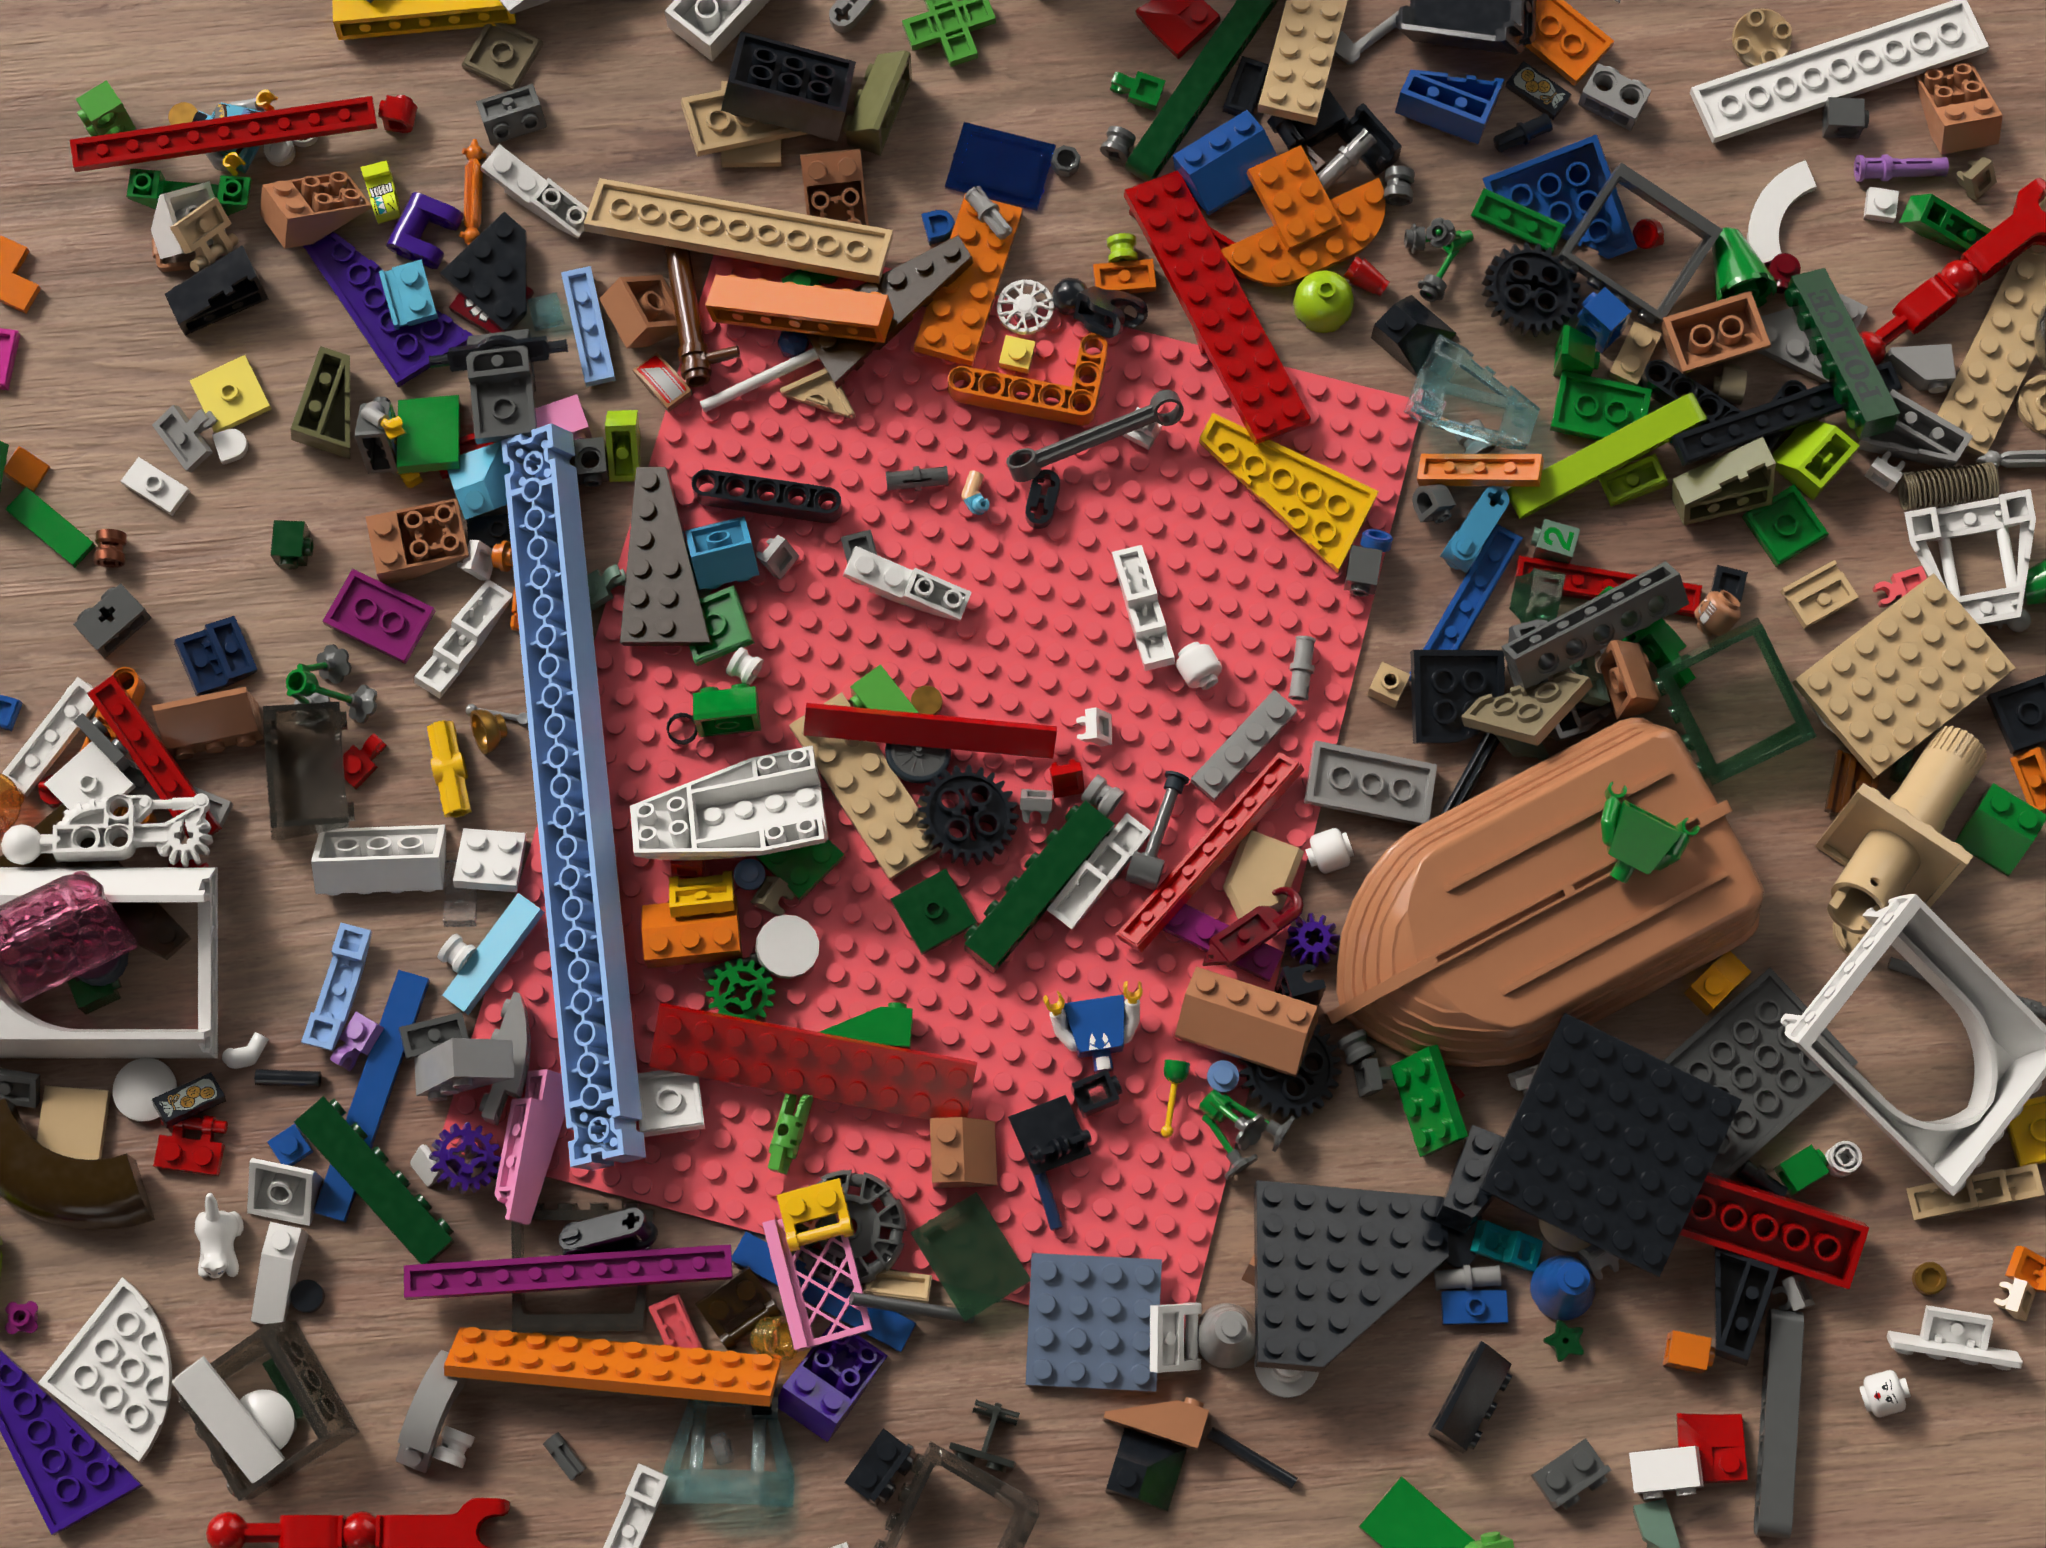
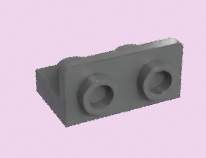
M533 84L476 101L491 145L547 127Z
M1585 1438L1532 1474L1531 1477L1553 1509L1562 1505L1566 1510L1581 1499L1578 1495L1580 1491L1586 1487L1593 1491L1607 1482L1608 1479L1605 1477V1474L1610 1472L1611 1469L1608 1465H1604Z

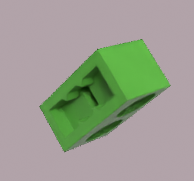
M107 80L76 98L81 108L77 114L91 137L136 129L123 103Z

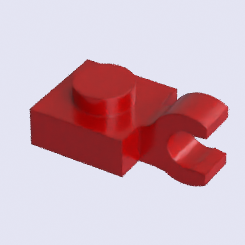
M373 733L365 741L361 750L353 744L332 768L357 790L378 768L372 760L387 745Z

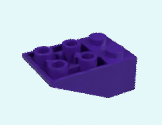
M833 1322L826 1329L822 1336H826L828 1334L832 1325L834 1324ZM837 1326L834 1333L844 1331L845 1329ZM859 1335L814 1346L782 1386L778 1395V1409L826 1442H829L888 1355Z

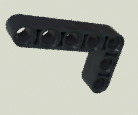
M1663 360L1650 361L1640 379V386L1652 389L1651 397L1664 406L1680 398L1675 394L1677 390L1683 391L1686 394L1693 392L1701 408H1710L1714 414L1706 415L1708 420L1700 426L1742 412ZM1657 374L1663 381H1653L1649 375ZM1798 380L1787 381L1772 401L1784 398L1786 394L1793 395L1807 390V388ZM1785 431L1764 438L1770 452Z

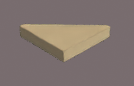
M825 368L780 388V393L783 397L850 419L855 417V413L842 387L840 386L838 389L835 387Z

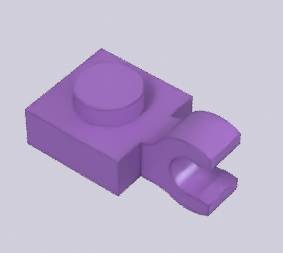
M355 1012L339 1038L345 1044L338 1047L332 1053L330 1060L351 1071L361 1052L366 1055L369 1054L384 1027Z

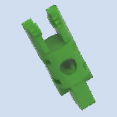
M785 1093L769 1148L771 1156L768 1169L786 1175L792 1159L796 1158L813 1103V1095L804 1094L800 1097L795 1116H793L797 1096Z

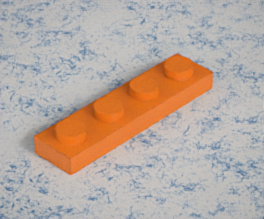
M1421 454L1417 482L1419 486L1442 484L1444 486L1540 487L1544 460L1542 454Z

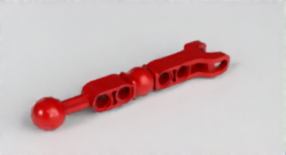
M2039 177L2018 192L2012 215L1973 244L1961 255L1960 260L1956 259L1947 263L1941 270V273L1938 272L1903 298L1892 311V314L1895 316L1875 333L1869 331L1859 333L1875 366L1879 365L1886 354L1885 347L1905 331L1909 330L1913 335L1918 334L1955 305L1958 298L1970 295L1977 285L1991 278L2033 245L2046 246V212L2039 206L2046 197V181Z
M472 1498L458 1512L448 1515H377L375 1517L369 1512L359 1511L352 1513L348 1517L344 1515H280V1523H246L239 1514L227 1511L219 1513L212 1518L207 1526L206 1538L211 1548H242L245 1543H279L278 1548H491L484 1546L480 1540L479 1531L481 1525L488 1518L508 1514L510 1511V1501L501 1498Z

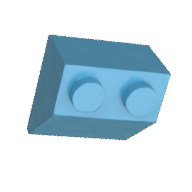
M745 516L685 531L699 590L704 588L716 589L724 583L732 581L744 582L750 580L753 576L760 575Z

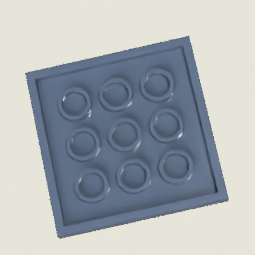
M1032 1253L1025 1385L1156 1391L1157 1373L1150 1372V1305H1160L1162 1259Z

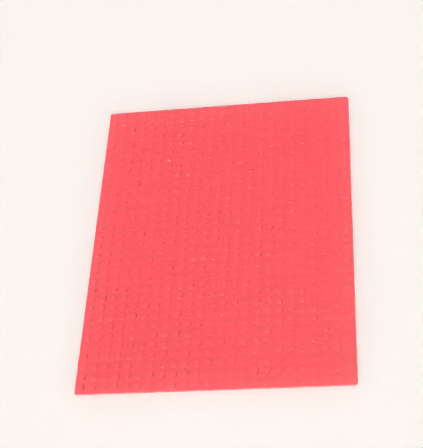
M713 255L698 304L704 343L708 346L709 352L737 345L740 350V357L711 364L712 374L708 384L700 387L688 386L692 390L693 395L670 412L665 410L648 467H666L669 470L684 532L745 516L760 575L753 576L750 580L744 582L732 581L724 583L722 586L713 589L710 595L731 586L736 588L755 642L744 648L748 650L750 656H758L764 661L759 674L750 684V687L756 686L758 694L761 731L699 737L697 732L695 739L688 744L682 745L673 742L666 730L667 722L677 713H687L693 717V693L700 692V689L706 687H717L719 690L731 689L732 685L742 683L739 677H731L726 674V668L736 651L697 666L694 663L689 646H623L620 643L625 586L620 585L611 590L614 598L605 604L595 636L594 646L637 1072L644 1073L660 1070L649 1068L660 1004L665 1003L718 1013L719 1009H709L708 1005L714 1002V999L706 997V992L713 991L714 987L710 986L708 981H706L703 969L730 960L647 968L644 961L642 940V905L669 903V877H672L671 860L635 857L633 852L630 806L749 758L802 748L791 731L789 724L805 715L806 703L823 704L842 692L850 705L854 707L850 701V698L853 697L850 686L881 664L910 702L912 694L917 688L926 685L935 687L942 696V709L937 715L1057 726L1054 757L1049 759L951 749V760L947 768L950 775H952L956 765L960 768L961 773L965 772L967 765H971L972 773L975 774L982 767L984 770L983 776L986 778L991 773H995L993 780L995 784L1003 780L1005 781L1002 791L1013 792L1008 802H1017L1016 809L1011 812L1019 815L1017 822L1012 823L1017 827L1014 835H1010L1012 841L1009 846L1003 844L1005 848L1003 853L999 855L994 852V858L990 862L983 855L980 865H977L974 859L970 858L968 865L964 866L961 857H958L956 862L952 864L951 854L947 853L943 858H940L941 850L891 881H889L819 774L824 799L828 839L844 853L845 858L801 901L795 896L793 900L785 899L783 896L780 897L778 904L785 910V915H796L808 921L814 928L819 940V955L814 965L801 976L787 979L778 978L771 974L773 983L770 984L769 989H774L776 995L768 997V1000L774 1003V1007L764 1008L767 1015L766 1019L759 1015L755 1018L756 1021L820 1032L878 1007H888V1003L891 1002L907 1004V1008L913 1009L911 1050L977 1062L967 1118L995 1121L997 1186L933 1189L930 1120L813 1098L797 1156L795 1159H792L787 1174L773 1172L768 1169L771 1156L769 1148L785 1093L699 1077L705 1129L644 1137L646 1158L627 1163L614 1161V1166L597 1170H586L570 1167L568 1141L574 1140V1130L567 1129L566 1117H564L545 1177L765 1235L763 1222L782 1219L776 1195L815 1185L821 1181L820 1177L835 1171L852 1170V1173L864 1175V1172L880 1178L892 1188L890 1192L896 1200L900 1199L906 1214L907 1231L903 1232L902 1243L905 1244L899 1258L890 1268L892 1270L932 1275L933 1281L1029 1306L1032 1253L1162 1259L1160 1305L1195 1303L1226 1184L1224 1176L1229 1171L1231 1164L1226 1157L1228 1153L1210 1126L1202 1120L1205 1113L1199 1109V1105L1213 1090L1207 1081V1072L1213 1063L1220 1060L1229 1061L1237 1067L1238 1072L1245 1069V1066L1237 1063L1239 1058L1175 1037L1184 996L1196 966L1274 992L1283 955L1270 981L1267 982L1234 965L1229 968L1226 965L1203 966L1207 955L1206 951L1163 930L1140 953L1121 941L1116 935L1121 927L1155 891L1125 881L1130 862L1073 930L1049 911H1046L994 974L964 950V943L966 942L964 936L968 930L921 955L894 908L891 898L946 869L979 926L986 918L984 912L994 900L999 902L1005 896L1006 892L1004 889L1014 876L1020 878L1027 870L1024 865L1031 855L1035 852L1040 854L1047 846L1044 841L1055 828L1060 830L1067 821L1064 818L1074 805L1080 807L1083 803L1081 801L1083 793L1055 799L1053 795L1052 811L1049 814L1047 823L1041 824V814L1037 811L1031 812L1029 823L1023 821L1022 810H1020L1021 789L1052 791L1049 768H1051L1054 762H1057L1058 766L1069 764L1070 759L1081 763L1085 790L1099 774L1106 779L1109 786L1112 788L1117 787L1124 792L1117 807L1107 817L1115 823L1114 828L1127 812L1152 831L1166 792L1164 789L1167 779L1165 777L1166 771H1175L1190 779L1189 783L1184 785L1182 794L1177 796L1157 854L1159 859L1165 860L1158 887L1278 752L1301 763L1304 771L1252 830L1304 851L1291 888L1299 893L1308 860L1305 849L1311 848L1310 838L1314 835L1321 808L1320 806L1304 803L1313 743L1321 741L1337 745L1374 595L1369 594L1368 596L1361 597L1351 594L1348 590H1344L1350 551L1337 573L1199 443V438L1212 413L1244 428L1245 426L1206 353L1201 354L1196 344L1124 327L1122 333L1114 337H1104L1107 341V361L1095 416L1089 424L1078 426L954 401L948 392V375L953 368L967 365L914 351V344L926 308L922 306L912 315L913 320L880 350H874L864 359L865 364L858 371L854 369L844 378L845 383L841 387L855 413V417L852 419L781 395L780 388L824 369L820 359L710 411L704 412L700 401L791 359L783 356L778 346L781 330L712 321L705 304L715 275H736L747 279L763 278L768 281L782 283V278L798 270ZM884 267V270H883V273H882V274H884V273H886V272H888V271H890V270H892V269H891V268ZM839 277L836 282L832 284L823 283L821 286L841 290L848 288L853 290L866 282ZM996 295L972 368L1071 387L1082 338L1093 332L1088 331L1081 321L1073 318L1074 316L1063 315L1054 309L1050 322L1039 332L1028 335L1014 333L1008 330L998 317L997 301L999 295ZM1002 304V312L1013 310V304ZM1038 308L1037 314L1046 317L1048 310ZM1014 315L1009 323L1016 326L1020 319ZM1034 318L1025 320L1027 328L1036 326ZM1006 335L1035 341V350L1029 374L999 367ZM810 342L806 351L813 348ZM1092 347L1086 350L1090 355L1101 353L1098 348ZM680 363L677 374L682 378L680 369L682 364ZM1283 366L1311 420L1308 425L1270 440L1379 491L1353 543L1354 546L1362 547L1360 542L1362 533L1365 530L1377 529L1390 534L1422 410V402L1417 399ZM1085 375L1080 378V380L1084 383H1092L1095 381V379L1089 375ZM960 380L954 385L958 388H965L969 383ZM989 386L984 391L988 394H995L999 389L995 386ZM1172 390L1178 394L1184 408L1182 418L1176 424L1163 426L1149 450L1123 436H1119L1042 467L1041 470L1054 471L1060 479V491L1053 519L1047 527L1042 529L1033 528L1027 523L1025 510L1033 479L1026 482L1013 480L1006 464L1007 458L1013 452L1023 448H1030L1034 451L1131 413L1137 407H1146L1150 405L1152 397L1159 391ZM1018 392L1014 397L1019 400H1025L1029 395L1025 392ZM1047 398L1044 403L1054 406L1059 401L1055 398ZM1166 402L1158 408L1157 412L1161 414L1169 413L1176 407L1177 403ZM1079 403L1074 406V408L1080 412H1084L1089 409V407L1083 403ZM915 466H919V469L947 466L949 485L921 487L920 491H915V488L888 491L886 471L913 470ZM708 469L830 487L838 491L841 496L842 515L836 522L821 523L705 506L696 501L692 489V478L698 471ZM972 470L984 475L979 491L985 499L989 500L990 507L982 515L970 512L961 496L969 472ZM1045 479L1044 483H1038L1042 485L1041 495L1046 496L1048 488L1054 487L1049 479ZM705 483L700 486L699 490L709 492L714 488V485ZM734 488L729 494L737 497L742 495L745 490ZM765 492L760 496V499L769 501L774 498L775 494ZM796 496L790 500V503L801 505L806 499ZM825 501L820 507L830 510L836 504L832 501ZM1039 502L1037 511L1033 512L1035 519H1040L1042 515H1046L1043 511L1044 503ZM631 523L618 562L619 569L623 568L625 572L627 571ZM871 530L878 556L911 570L914 568L920 569L971 591L972 593L961 620L957 621L899 604L869 592L870 588L843 577L847 561L841 537ZM684 533L686 545H687V547H688V543H687V539H686V534ZM777 535L785 538L799 555V558L781 580L774 577L756 556L758 551L763 553L769 546L766 541L770 538L774 539ZM1142 545L1158 593V602L1166 623L1167 635L1175 657V664L1148 671L1144 670L1112 557V552ZM1382 552L1379 575L1383 564L1385 552ZM1296 636H1310L1316 639L1312 665L1315 666L1314 673L1310 676L1309 699L1307 701H1297L1288 698L1292 672L1289 668L1290 663L1294 661ZM1193 642L1208 644L1222 664V671L1217 677L1218 682L1206 690H1203L1201 687L1190 688L1176 667V662L1179 658L1178 653L1185 646ZM1273 690H1276L1297 709V713L1213 802L1190 782L1191 778ZM1097 707L1112 714V745L1099 746L1093 742H1084L1077 739L1078 734L1086 732V726L1076 722L1077 718L1085 716V709ZM687 717L677 718L670 725V735L677 740H686L693 735L695 724ZM875 742L885 756L886 743ZM898 777L917 807H922L917 803L920 796H925L922 791L925 785L931 786V783H911ZM959 790V792L961 793V795H962V797H963V801H964V798H965L964 792H963L962 790ZM971 794L975 801L979 803L985 802L981 794ZM949 799L941 800L945 807H955L953 801ZM964 808V810H963V812H962V815H964V814L967 815V814H966V811H965V808ZM986 822L979 823L983 831H993L990 824ZM537 824L516 895L520 893L545 913L485 992L471 1039H491L494 1030H500L504 1018L501 1017V1010L505 1000H511L513 992L520 993L525 1002L530 1025L531 1052L528 1071L548 1069L561 1074ZM949 829L952 836L956 838L963 837L959 829ZM970 830L971 840L976 841L972 834V831ZM1149 838L1138 850V852H1145ZM1239 844L1186 902L1187 905L1227 925H1231L1238 920L1223 886ZM755 856L704 860V877L723 875V871L732 870L734 878V869L740 861L744 859H757ZM764 867L766 876L775 877ZM734 879V896L737 895L743 955L741 959L750 957V954L755 953L756 938L762 927L778 915L759 909L751 903L759 888L744 890L736 884ZM1287 896L1283 909L1278 912L1280 915L1289 910L1293 905L1292 899ZM1291 924L1280 930L1276 936L1265 943L1282 951L1284 954L1286 939H1288L1289 935L1288 928ZM761 964L756 965L755 970L757 971L763 966ZM738 973L739 977L746 981L756 980L750 974ZM728 978L720 988V996L727 992L730 984ZM1125 981L1128 984L1127 990L1130 992H1135L1139 989L1138 981H1140L1143 993L1139 999V1025L1132 1041L1124 1044L1123 1051L1111 1053L1113 1070L1109 1071L1110 1077L1116 1075L1123 1092L1118 1095L1120 1098L1119 1103L1083 1118L1072 1093L1071 1083L1096 1074L1094 1072L1092 1056L1079 1058L1076 1051L1068 1050L1058 1039L1049 1013L1051 1011L1047 1009L1043 997L1047 995L1049 1004H1055L1059 999L1057 991L1061 993L1065 1003L1124 995L1123 984ZM741 986L735 988L736 994L732 997H738L740 1001L746 1000L745 994L750 990H743ZM762 991L755 995L752 1003L754 1009L762 999ZM735 1006L725 1008L734 1014H744L742 1009ZM1165 1060H1177L1190 1063V1070L1187 1079L1177 1085L1171 1125L1174 1133L1170 1138H1165L1161 1135V1129L1165 1126L1171 1083L1164 1076ZM1239 1076L1237 1086L1233 1090L1226 1092V1094L1235 1102L1245 1107L1250 1088H1241L1248 1080L1247 1077ZM493 1084L454 1094L443 1130L445 1129L450 1133V1127L457 1123L460 1130H462L466 1122H470L471 1130H475L481 1125L483 1126L481 1132L483 1136L489 1133L493 1134L489 1143L491 1145L499 1144V1148L494 1152V1155L501 1157L511 1101L517 1098L508 1096L497 1126L485 1122L481 1117L482 1112L479 1111L483 1095L490 1093ZM526 1084L521 1098H525ZM1102 1085L1088 1091L1093 1104L1107 1099ZM796 1095L797 1100L793 1116H795L800 1097L802 1096ZM1066 1095L1082 1131L1088 1130L1091 1135L1092 1141L1087 1143L1091 1154L1046 1171L1063 1224L1062 1228L1051 1231L1033 1173L1008 1117ZM1235 1109L1232 1110L1239 1118L1243 1116V1114ZM1228 1117L1222 1123L1216 1120V1124L1234 1149L1235 1139L1239 1132L1234 1126L1235 1123ZM636 1121V1130L640 1132L639 1121ZM459 1138L451 1141L446 1149L457 1148ZM849 1187L848 1194L860 1196L861 1187ZM880 1199L871 1204L877 1213L886 1208ZM851 1219L852 1226H853V1230H854V1234H855L856 1231H857L858 1225H857V1223H856L854 1220ZM881 1227L879 1238L889 1240L891 1229ZM819 1242L812 1246L814 1249L823 1251ZM873 1251L868 1256L863 1257V1260L870 1264L878 1259ZM1184 1315V1343H1185V1315Z

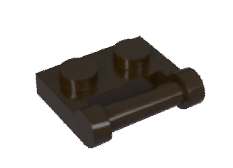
M749 1266L734 1275L733 1279L727 1280L695 1303L728 1351L736 1348L735 1344L769 1319L773 1317L775 1320L782 1315ZM761 1300L765 1306L763 1309L731 1332H726L723 1325Z

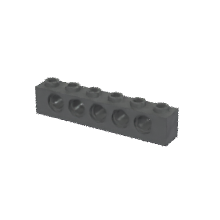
M1665 561L1501 646L1511 676L1524 689L1538 685L1542 680L1555 673L1562 672L1580 660L1595 655L1598 651L1607 647L1610 641H1622L1630 634L1649 627L1655 621L1676 613L1680 608L1689 604L1681 575Z

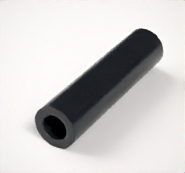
M256 1069L254 1077L255 1085L320 1087L322 1079L321 1071Z

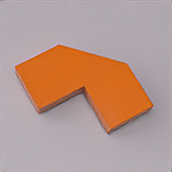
M0 236V302L27 314L41 288L38 284L16 274L30 251L27 247L4 236Z

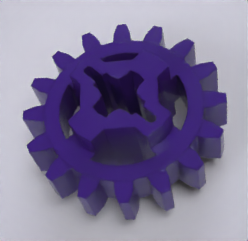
M466 1122L462 1130H460L457 1123L450 1127V1133L444 1129L439 1134L441 1140L436 1139L431 1146L437 1151L429 1155V1159L436 1161V1164L430 1170L431 1172H440L441 1175L437 1179L438 1183L444 1180L449 1182L447 1190L451 1191L455 1186H459L460 1194H464L468 1186H470L473 1193L480 1189V1183L486 1187L491 1182L489 1176H495L499 1170L493 1165L498 1164L501 1160V1157L494 1155V1152L499 1148V1144L491 1145L489 1143L493 1134L489 1133L483 1136L481 1134L483 1126L479 1125L475 1130H471L470 1122ZM459 1138L457 1148L446 1149L451 1141ZM462 1152L465 1153L467 1159H471L468 1164L465 1163L463 1157H459ZM484 1167L479 1175L471 1178L473 1168Z

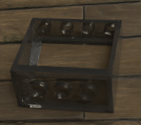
M296 1321L266 1324L210 1363L220 1377L225 1380L269 1353L318 1438L252 1484L175 1388L179 1395L181 1407L190 1414L195 1423L197 1435L207 1444L211 1452L212 1462L217 1468L221 1469L227 1480L229 1492L238 1501L257 1497L360 1432Z

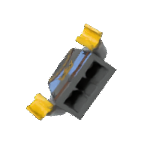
M376 397L372 402L361 404L354 436L368 474L391 472L395 476H400L407 488H413L423 482L419 472L398 474L397 437L406 432L401 426L403 425L402 419L395 415L391 401L386 397Z

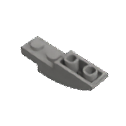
M513 992L511 1000H505L501 1010V1017L504 1019L500 1030L495 1029L491 1039L512 1040L514 1078L494 1083L490 1093L483 1095L479 1111L482 1112L481 1117L485 1122L497 1126L508 1096L522 1097L530 1064L531 1036L529 1018L524 999L517 992Z

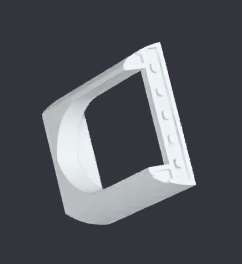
M0 867V946L8 934L24 919L37 911L59 903L198 902V1029H70L46 1023L23 1010L9 997L0 984V1058H218V867Z
M1908 894L1889 899V905L1878 911H1875L1873 908L1866 910L1862 916L1872 927L1802 1015L1785 1013L1781 1018V1023L1785 1026V1035L1944 1192L1954 1196L1964 1188L1966 1179L1973 1170L1984 1162L1985 1155L1993 1144L2003 1137L2004 1130L2010 1122L2021 1114L2023 1105L2029 1097L2042 1086V1081L2046 1077V1025L1916 894ZM1890 945L1953 1007L1969 1036L1974 1057L1972 1094L1967 1108L1951 1117L1936 1121H1919L1905 1115L1890 1104L1821 1035Z

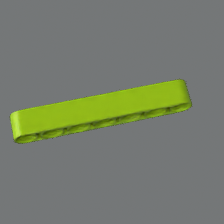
M1693 392L1686 394L1542 470L1540 487L1512 486L1506 490L1509 495V501L1519 519L1528 517L1670 442L1674 435L1700 426L1708 419Z

